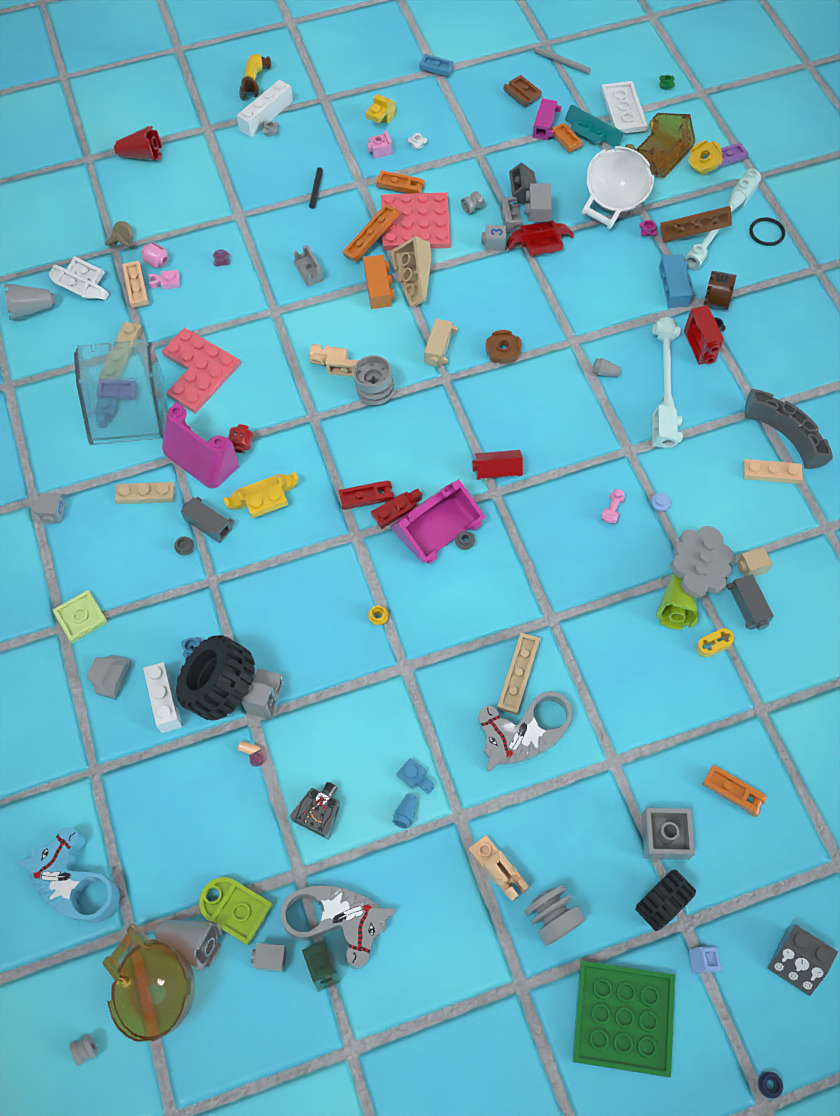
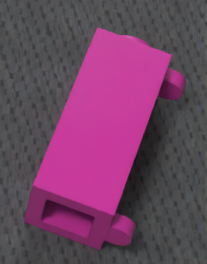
M542 98L534 122L532 138L548 140L549 137H553L554 131L551 128L556 112L559 113L561 111V106L557 105L558 101Z

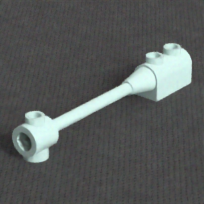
M748 169L732 190L727 206L731 207V212L737 207L744 208L758 188L761 175L756 169ZM719 229L710 231L701 244L693 245L684 258L689 269L697 270L700 268V265L708 255L706 248Z
M664 317L658 321L656 320L652 328V334L657 335L658 340L663 342L664 377L662 403L658 405L652 414V446L673 448L682 441L683 433L678 431V427L682 424V416H677V409H675L671 395L670 342L679 336L680 327L676 326L673 318Z

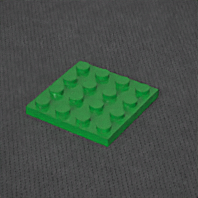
M581 960L572 1062L670 1078L675 975Z

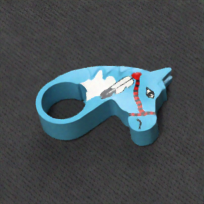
M72 827L62 829L48 846L38 850L34 849L29 858L16 861L18 865L28 870L30 881L42 899L51 908L64 916L81 922L99 923L111 917L118 907L120 894L114 881L99 873L74 871L77 863L76 854L84 847L85 836ZM103 881L107 887V899L104 906L94 914L85 915L81 910L80 904H78L81 898L80 893L91 883Z

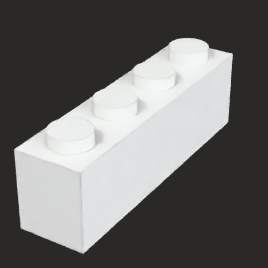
M279 79L237 114L239 130L249 137L254 136L264 127L263 123L265 121H271L293 103L291 86Z

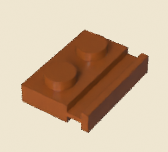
M522 75L509 81L508 85H504V91L524 107L527 103L534 102L542 95V91Z

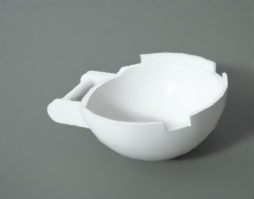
M615 146V149L608 151L604 149L596 154L587 170L586 183L590 198L581 214L584 216L587 214L607 225V228L611 230L621 212H627L641 205L651 193L654 182V175H651L650 164L645 157L633 149ZM593 201L601 208L615 212L612 219L592 210L590 206Z

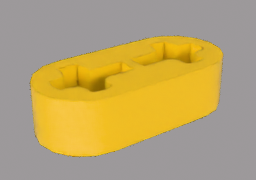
M723 628L702 637L696 646L697 653L702 657H710L729 648L734 641V634L729 629ZM721 635H722V637H727V638H728L727 641L722 640V641L718 642V640L720 639ZM704 644L706 646L713 644L709 650L707 648H702Z

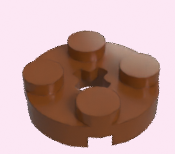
M497 330L492 333V336L487 338L485 349L493 363L515 362L518 359L522 343L521 339L513 335L511 331ZM501 344H505L507 348H500Z

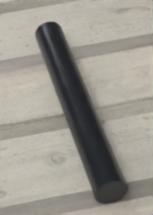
M318 167L316 170L309 203L311 209L316 207L323 173L321 167Z

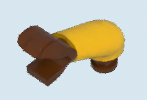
M253 54L247 59L244 78H242L239 89L241 100L245 99L246 92H252L254 97H258L259 87L255 82V78L258 72H262V69L266 67L268 69L271 68L269 56L265 58L261 57L260 54Z

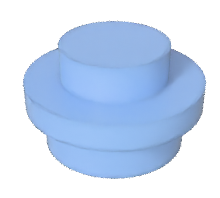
M657 493L652 497L651 504L656 511L663 512L669 509L671 499L664 493Z

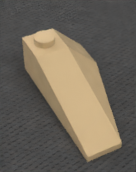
M415 236L391 250L393 268L399 274L398 279L403 283L404 292L411 307L426 301L432 258L430 242Z

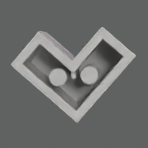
M530 183L529 191H526V201L528 203H525L524 213L527 214L528 221L550 222L552 210L550 184Z
M257 668L256 674L252 676L253 682L248 688L249 692L242 699V705L247 714L271 720L284 681L281 674Z

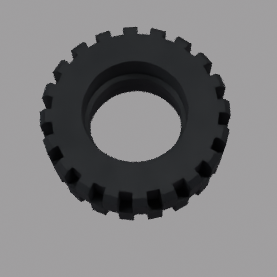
M215 635L200 642V645L192 650L191 655H188L185 664L180 669L181 673L177 678L178 685L176 686V696L180 705L210 721L225 718L227 714L235 711V707L243 702L242 699L245 695L247 696L248 688L253 682L252 676L255 674V662L247 648L227 636Z

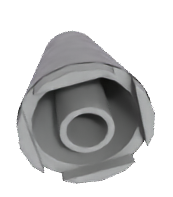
M4 284V288L8 287V291H5L8 313H12L9 316V320L52 308V304H55L54 293H50L48 289Z
M163 920L157 925L154 934L157 943L194 968L204 971L203 967L209 968L219 952L221 943L217 941L218 935L222 936V928L215 922Z

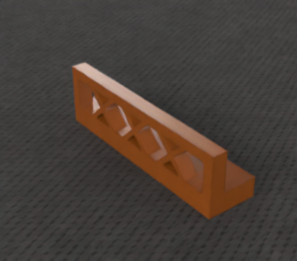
M726 206L660 223L662 240L667 242L732 226L731 207Z

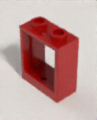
M708 305L692 308L683 332L698 365L711 364L716 361L724 338Z

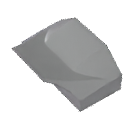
M114 655L96 657L87 675V679L94 686L95 693L116 700L132 662L130 659Z

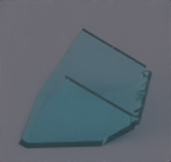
M136 340L133 341V347L131 348L130 341L114 342V349H112L111 343H101L94 345L95 351H92L91 344L78 345L76 352H74L76 385L89 444L98 445L163 439L165 430V377L152 342Z

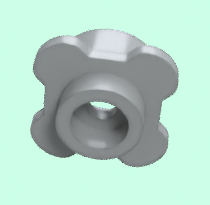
M265 121L263 123L264 128L262 132L270 137L277 134L278 122Z

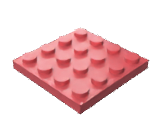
M447 192L381 195V208L388 204L398 209L400 213L382 233L383 250H393L415 236L430 242V249L451 248Z

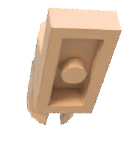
M312 344L310 348V363L326 365L327 374L353 377V367L358 360H348L346 348L325 345L321 349L319 344Z
M487 835L469 848V852L492 882L499 886L512 902L519 896L511 886L512 884L522 894L530 888L516 868L509 862L501 850L498 851Z

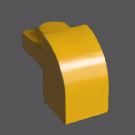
M380 94L373 97V104L365 112V118L376 123L382 121L388 124L396 114L394 100Z

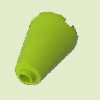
M675 574L669 580L657 609L656 617L660 619V623L669 629L682 630L684 626H689V629L696 625L699 615L694 597L689 596L682 590V579Z

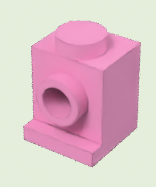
M384 131V134L369 137L367 149L369 153H372L374 159L392 154V141L387 131Z

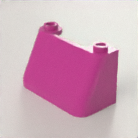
M176 402L167 412L162 442L163 453L206 487L217 488L239 467L233 443L226 437L219 435L214 436L208 442L199 437L186 424V409Z
M460 479L443 487L390 527L422 563L426 562L429 564L437 558L436 554L438 551L455 539L458 533L470 528L472 531L482 525L480 521L486 517Z

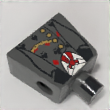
M326 782L322 792L311 788L291 813L290 818L292 822L329 840L340 808L339 801L333 798L338 787L330 782Z

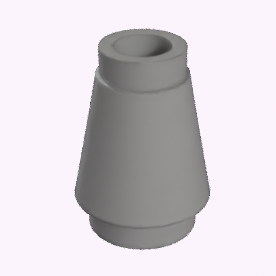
M596 358L592 372L600 376L618 377L621 367L604 358Z

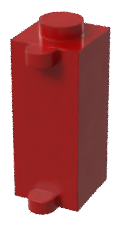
M509 450L475 453V460L472 461V472H476L477 480L491 477L522 476L523 457L521 451Z

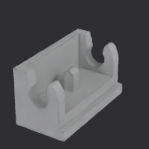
M503 196L500 200V212L503 226H506V234H511L521 229L523 224L519 205L516 203L509 204L510 202L518 201L517 197L504 198Z
M303 246V253L301 255L295 250V261L293 262L306 286L310 287L322 282V268L309 246Z

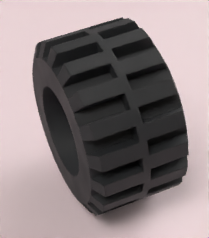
M674 869L636 905L635 910L655 931H658L665 927L692 900L697 890Z

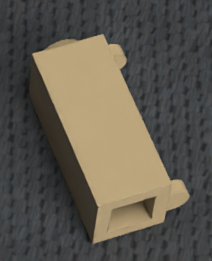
M435 318L424 352V363L442 367V364H447L448 359L445 355L452 333H457L458 330L456 326H453V322Z

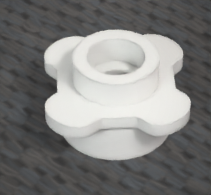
M415 133L413 137L408 138V142L411 143L412 148L418 150L424 147V144L427 143V138H423L420 133Z

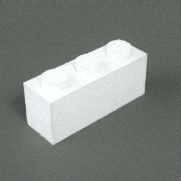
M162 662L143 668L157 728L161 733L181 728L182 723L172 681L165 663Z

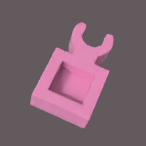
M178 270L161 271L159 276L157 274L149 275L150 281H153L149 282L152 289L162 286V289L180 288V274Z

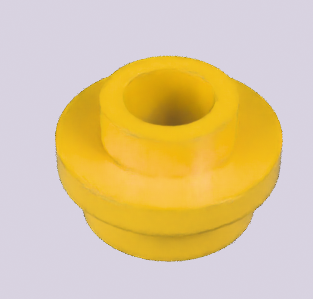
M379 605L372 607L368 612L369 621L374 625L384 624L388 620L387 609ZM376 614H381L382 617H381V618H375V615H376Z

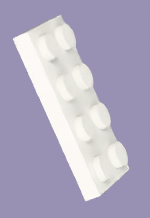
M633 81L603 84L601 92L612 125L624 133L647 131L648 125Z

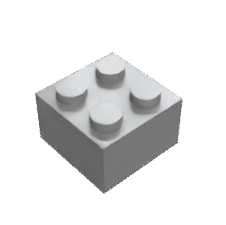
M646 808L641 816L644 859L689 860L695 855L691 809Z

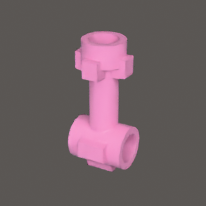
M614 489L613 493L611 492L609 498L612 501L609 509L604 508L601 519L606 523L616 524L619 513L616 510L619 502L623 503L625 498L624 492L620 489Z

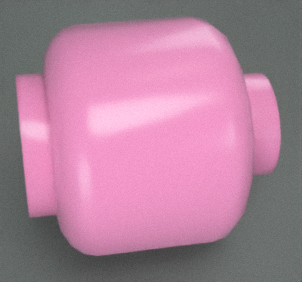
M155 242L143 246L141 253L145 263L153 268L163 267L167 263L168 255L165 248Z

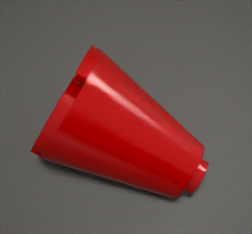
M147 126L117 140L114 145L115 153L122 158L159 160L162 157V153H159V148H162L160 136L157 130L152 129L153 126Z

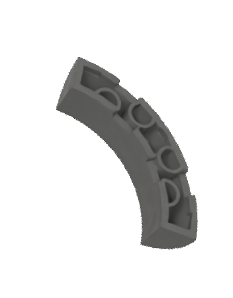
M757 389L750 390L745 404V417L766 423L788 438L799 452L805 469L818 468L832 460L833 455L827 439L822 438L818 432L819 427L807 414L788 401L782 402L773 398L774 395Z

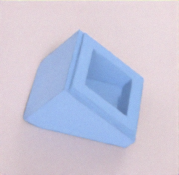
M698 947L689 950L692 972L694 974L722 971L717 947Z

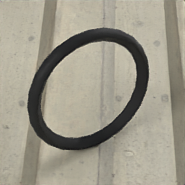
M763 217L756 219L749 228L753 240L761 245H776L785 238L784 226L773 218ZM760 221H770L780 227L782 235L775 242H764L754 235L753 227Z

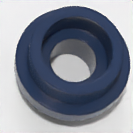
M764 1072L758 1079V1088L763 1096L774 1099L782 1094L783 1082L776 1073ZM768 1080L772 1081L773 1083L772 1090H769L766 1087V1082Z

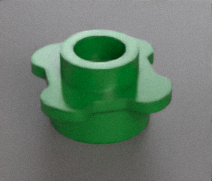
M661 75L659 77L660 88L670 90L675 86V77L672 75Z

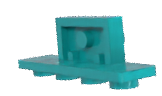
M573 104L570 105L565 120L572 124L571 130L575 131L576 135L588 138V141L593 144L605 141L614 147L620 146L625 134L620 129Z

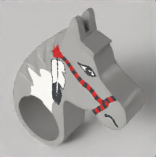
M556 692L541 693L534 698L518 725H514L507 719H501L497 709L492 706L482 708L478 715V723L486 737L484 754L489 759L487 772L498 765L517 764L535 758L555 746L564 736L572 719V708L568 700ZM546 701L558 703L566 713V722L557 729H547V731L538 727L533 712L540 703Z
M322 885L306 887L291 893L285 899L281 908L283 928L293 939L308 941L332 931L341 930L344 941L349 946L346 953V961L348 966L353 969H361L368 963L374 939L381 932H385V921L395 914V909L380 908L375 902L358 893L344 888ZM300 899H311L322 906L320 907L322 910L320 923L316 928L308 932H298L292 929L286 920L289 907Z

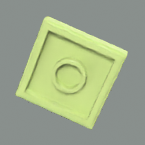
M89 590L52 610L71 643L108 623Z

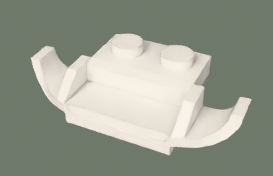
M75 256L67 269L54 264L49 272L50 278L56 285L84 299L99 298L106 301L109 293L98 285L105 272Z

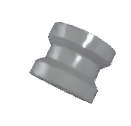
M90 1033L84 1035L80 1041L74 1040L70 1042L71 1055L77 1066L84 1064V1061L88 1058L93 1059L98 1056L96 1043Z

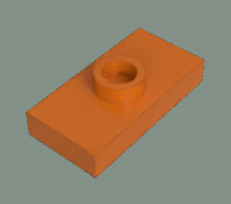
M565 123L551 128L554 131V138L568 153L582 147L583 142Z

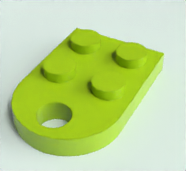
M220 877L210 881L203 888L199 898V907L202 915L209 922L218 923L223 931L247 946L250 945L273 907V903L228 877ZM217 889L219 891L218 899L213 902L208 901L207 895L209 891Z

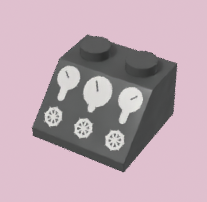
M794 924L786 929L767 969L808 996H811L829 972L838 951Z

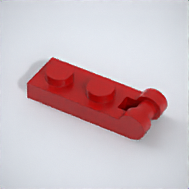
M381 481L338 490L342 510L392 500L395 496L391 492V481Z

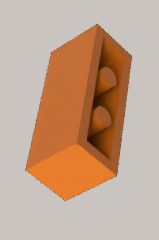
M384 255L363 257L371 309L392 307L391 299H394L393 288L390 289V285H392L391 275H387V272H389L388 261L385 262Z

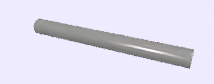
M537 46L534 49V53L586 74L591 72L590 67Z

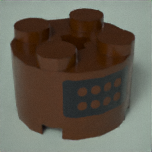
M711 271L703 305L728 310L737 275Z

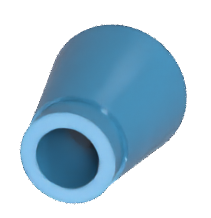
M406 794L392 815V822L396 826L408 829L409 825L413 824L418 798L412 794Z

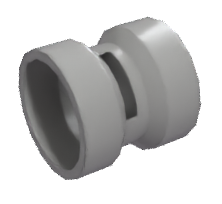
M475 191L470 194V197L466 196L461 199V206L467 214H471L475 209H480L484 206V200L481 194Z

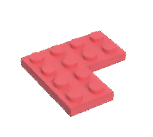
M184 327L162 350L163 356L187 370L166 392L167 397L196 414L241 365V362L238 358Z

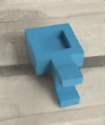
M411 758L396 773L397 777L411 789L418 785L428 795L434 789V783L424 777L427 771Z

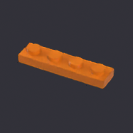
M385 204L343 250V255L356 263L400 215L398 209Z

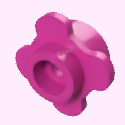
M645 220L640 223V234L642 236H655L657 234L654 221Z

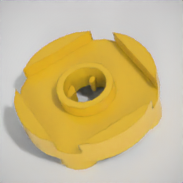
M705 140L697 143L691 149V154L688 158L691 168L695 172H699L700 175H705L722 163L723 153L717 142H707Z

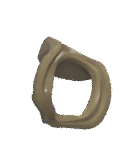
M125 221L115 223L112 235L106 240L105 245L119 242L124 246H133V230L129 223Z

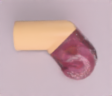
M240 741L238 751L249 755V762L253 767L261 766L264 761L261 748L258 745Z

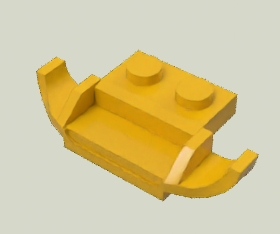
M296 472L290 475L275 474L272 477L238 488L230 497H225L223 500L226 507L231 510L247 507L251 517L255 518L287 506L288 502L284 493L293 489L299 479Z

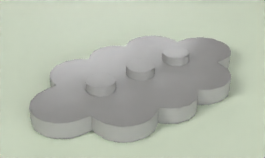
M703 526L698 532L695 530H685L679 538V543L673 550L675 557L670 563V568L677 577L682 579V590L694 598L703 597L707 591L710 593H720L726 586V579L731 574L730 563L734 559V554L729 547L722 544L723 536L714 527Z

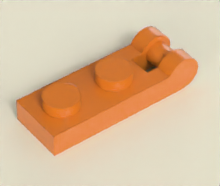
M383 170L380 171L376 181V186L379 188L409 194L422 193L425 181L421 178Z
M715 765L711 766L702 783L703 786L744 809L753 817H758L761 811L759 809L761 804H765L767 800L765 794ZM748 796L752 797V803L746 801Z

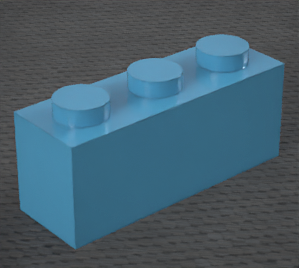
M683 254L662 255L659 271L668 308L689 307L690 301L694 297V291L690 287V275H687V262L684 261Z

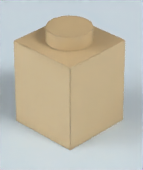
M765 548L742 553L737 562L738 570L744 577L751 574L754 577L766 574L773 565Z

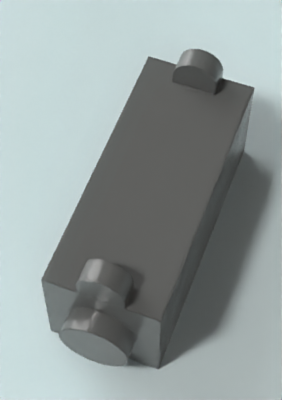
M193 497L189 502H186L181 510L186 522L218 543H221L231 532L232 525L234 524L233 519L230 518L228 520L203 504L201 502L202 499L199 497Z
M753 574L735 579L732 583L726 585L746 621L745 626L747 629L757 628L761 630L769 626L774 615Z

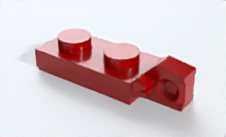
M418 488L410 493L404 492V494L398 495L371 511V516L379 527L383 529L412 511L417 506V502L422 500V493Z

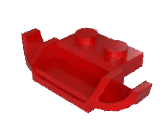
M554 220L522 225L521 229L510 235L507 247L510 250L515 243L520 242L522 247H526L530 256H537L548 252L553 253L563 250L561 234H569L570 238H574V234L567 225L555 223Z

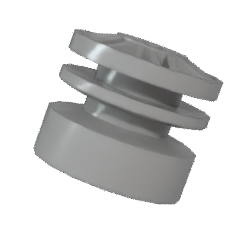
M378 355L366 356L356 362L352 374L358 398L368 405H379L388 401L394 394L392 370L389 362Z
M565 885L542 893L524 910L526 916L538 913L530 921L532 925L543 921L544 926L539 930L538 935L545 946H549L587 920L578 906L567 909L566 905L573 898L571 895L560 898L567 891Z

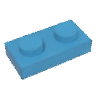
M425 54L419 63V69L446 77L449 76L454 67L453 61Z

